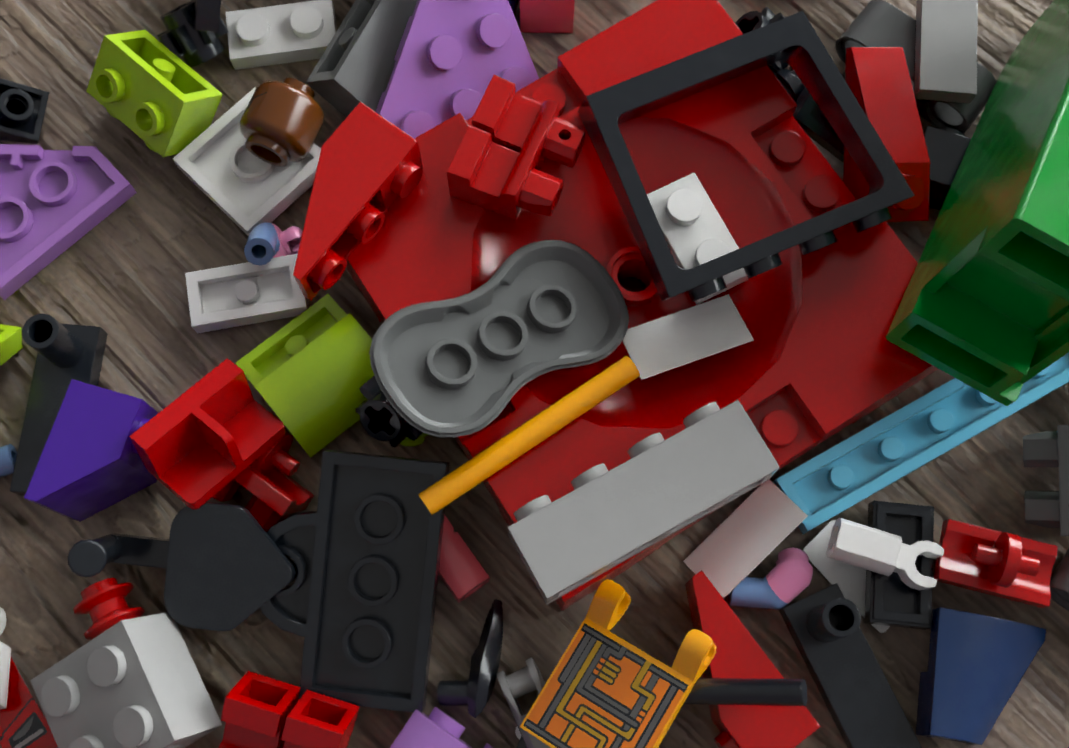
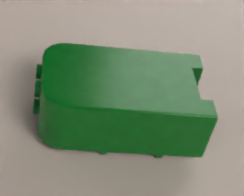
M1054 0L1022 38L1003 68L886 335V339L889 342L1005 406H1009L1018 399L1021 388L1026 381L1069 352V0Z

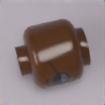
M285 78L283 82L266 81L256 88L240 120V130L246 138L245 147L259 159L276 166L284 167L288 162H298L305 159L324 122L323 110L313 99L315 96L314 91L305 83L294 78Z

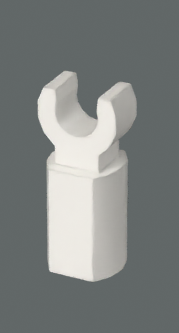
M838 518L832 528L826 555L828 558L882 575L890 576L893 572L898 573L902 582L910 588L928 590L936 587L937 580L919 573L915 566L916 558L918 555L932 559L943 556L944 548L928 540L917 541L908 545L902 543L901 536Z

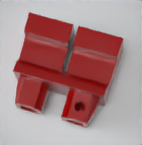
M493 75L472 118V126H468L446 171L450 196L515 220L521 208L529 212L551 217L560 199L564 180L539 170L545 158L573 168L584 146L585 131L559 118L558 102L550 100L544 101L543 104L516 93L515 83Z
M247 671L225 696L221 721L226 722L223 740L218 748H347L360 706L308 689L298 701L301 687Z

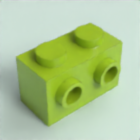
M146 30L104 35L86 90L87 93L106 108L112 117L124 123L144 141L149 149L159 153L163 158L181 152L211 125L223 95Z

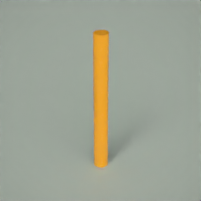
M624 356L420 492L418 495L430 514H435L638 378L640 373L636 365L628 356Z

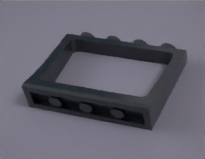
M803 11L585 97L578 109L579 116L611 182L662 301L686 291L689 292L692 302L727 288L723 278L724 275L744 268L748 279L782 265L779 252L799 245L804 256L837 242L834 229L853 222L857 233L892 219L888 210L889 206L915 196ZM782 61L789 64L811 94L865 177L870 187L868 195L694 268L682 269L674 261L618 124L771 63Z

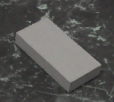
M978 0L916 1L915 99L970 104L977 95Z

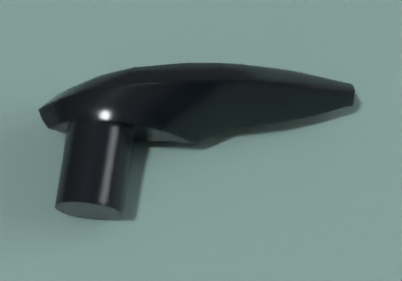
M494 599L489 610L479 645L471 656L469 679L439 682L437 699L440 706H468V713L474 718L486 706L495 686L502 650L503 608L501 600Z

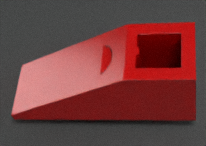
M361 101L321 147L293 276L303 295L310 301L322 288L327 290L340 279L345 271L348 256L360 242L366 244L376 236L384 223V213L398 197L404 199L410 195L422 177L423 164L418 141Z

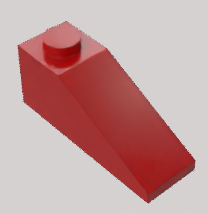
M903 47L846 48L845 81L915 195L889 206L888 210L892 219L886 222L929 221L930 158ZM844 146L843 182L856 200L868 195L870 187Z
M701 570L685 584L693 628L710 636L716 645V654L704 671L703 678L784 679L704 572ZM709 705L712 721L721 732L714 738L719 748H795L821 727L806 706Z

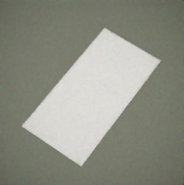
M729 294L629 328L623 339L625 348L640 373L641 380L754 341Z
M769 479L762 483L683 562L695 575L702 570L724 599L808 515Z

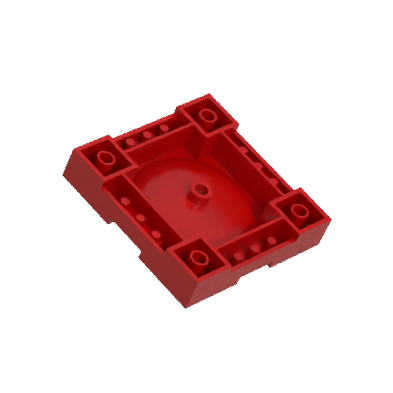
M657 0L558 56L557 69L516 92L541 104L547 100L558 102L559 118L585 131L584 146L573 168L545 158L539 170L564 180L560 199L551 217L529 212L521 208L515 220L450 196L446 171L468 126H472L473 117L465 120L462 114L458 113L414 138L418 141L423 164V173L418 185L406 198L401 199L398 197L384 213V223L376 236L366 244L360 242L346 259L347 271L378 320L384 323L392 314L407 306L453 299L468 294L485 284L516 250L524 245L544 240H561L575 244L587 251L606 269L617 284L627 305L629 314L628 329L696 306L697 304L695 301L692 302L688 291L667 300H661L611 182L579 116L578 109L585 97L743 35L718 0ZM767 65L618 124L646 194L695 172L739 249L856 200L794 118L793 114L797 107L796 102ZM886 221L858 233L853 222L833 230L837 242L804 256L799 245L779 252L782 265L751 277L747 281L702 302L705 303L729 294L754 341L643 380L639 376L484 480L483 484L497 504L499 512L507 525L510 526L517 522L514 512L528 502L543 495H548L551 502H554L574 491L571 481L588 469L604 463L610 471L630 460L631 458L627 451L648 436L660 432L666 440L686 429L683 420L699 408L711 402H716L719 408L722 409L737 400L743 406L780 466L778 470H780L846 426L859 421L938 370L933 365L886 339V335L918 264ZM627 277H635L646 285V289L639 292H631L624 289L619 281ZM623 341L614 352L598 362L553 370L534 378L518 390L499 416L489 425L472 434L454 437L468 460L624 356L630 358ZM711 513L555 601L562 611L598 589L602 581L606 579L612 580Z

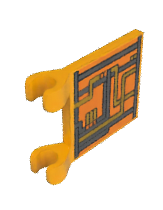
M606 579L598 587L585 619L521 723L520 728L551 748H658L693 686L714 658L716 645L710 636L700 630L692 629L685 636L672 667H669L610 632V630L628 609L631 597L623 586L613 580Z

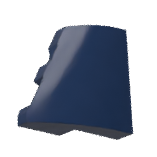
M940 607L933 609L928 671L920 672L915 735L982 745L1044 643L1046 629Z

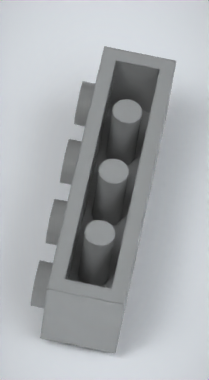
M739 400L722 409L719 408L716 402H711L688 415L683 420L686 429L666 440L660 432L650 435L627 451L631 459L610 471L604 463L596 465L571 481L574 491L554 502H551L548 495L540 496L514 512L517 522L508 526L509 538L546 605L768 481L775 474L780 466Z

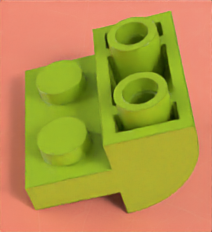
M326 294L238 360L236 365L244 371L246 378L311 458L360 420V414L355 412V408L367 398L361 393L359 388L374 376L369 354L372 339L350 313L346 314L329 294Z

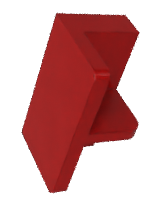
M227 358L129 437L147 471L190 509L196 510L282 438L286 430L282 421L254 400L244 371Z

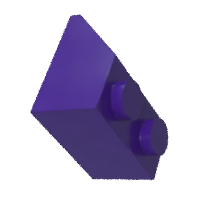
M71 379L24 499L69 519L81 522L156 483L157 479L147 471L129 436L157 415L158 412L143 399Z

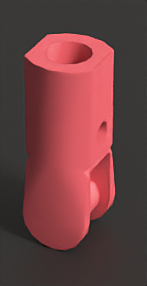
M444 514L439 576L457 602L460 603L487 584L490 577L459 533L454 532V527Z

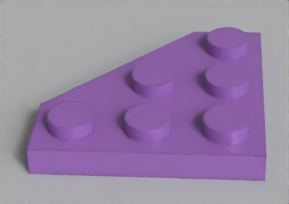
M418 0L413 15L409 17L394 58L396 62L385 92H382L375 112L412 138H416L458 113H461L465 120L473 117L493 75L515 83L516 92L538 80V74L509 1Z
M0 144V297L3 300H6L137 193L126 178L96 146H73L71 151L43 150L40 145Z

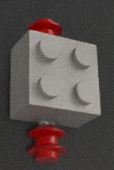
M112 577L98 581L85 588L80 593L83 600L73 608V612L76 615H90L93 624L84 633V637L91 641L30 680L58 748H185L222 725L176 621L168 612L143 616L145 612L143 607H129L125 598L134 589L133 584L130 582L118 584L117 579Z

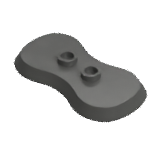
M561 240L533 242L524 245L511 254L496 273L476 290L453 299L407 306L388 317L372 338L369 352L371 367L381 391L392 407L410 425L425 434L436 437H460L477 432L489 425L499 416L518 390L534 378L553 370L589 365L609 356L621 344L626 335L629 314L617 284L606 269L587 251L575 244Z

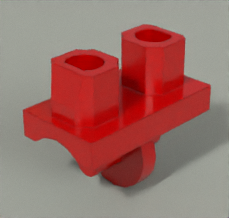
M286 431L282 438L211 498L221 502L231 500L239 486L242 485L253 494L245 508L267 533L272 526L285 520L289 514L305 510L315 495L291 478L298 470L300 462L287 453L292 445L293 435Z
M952 519L943 521L939 545L944 548L943 556L936 559L934 579L941 583L1040 608L1050 606V578L1057 557L1058 546Z

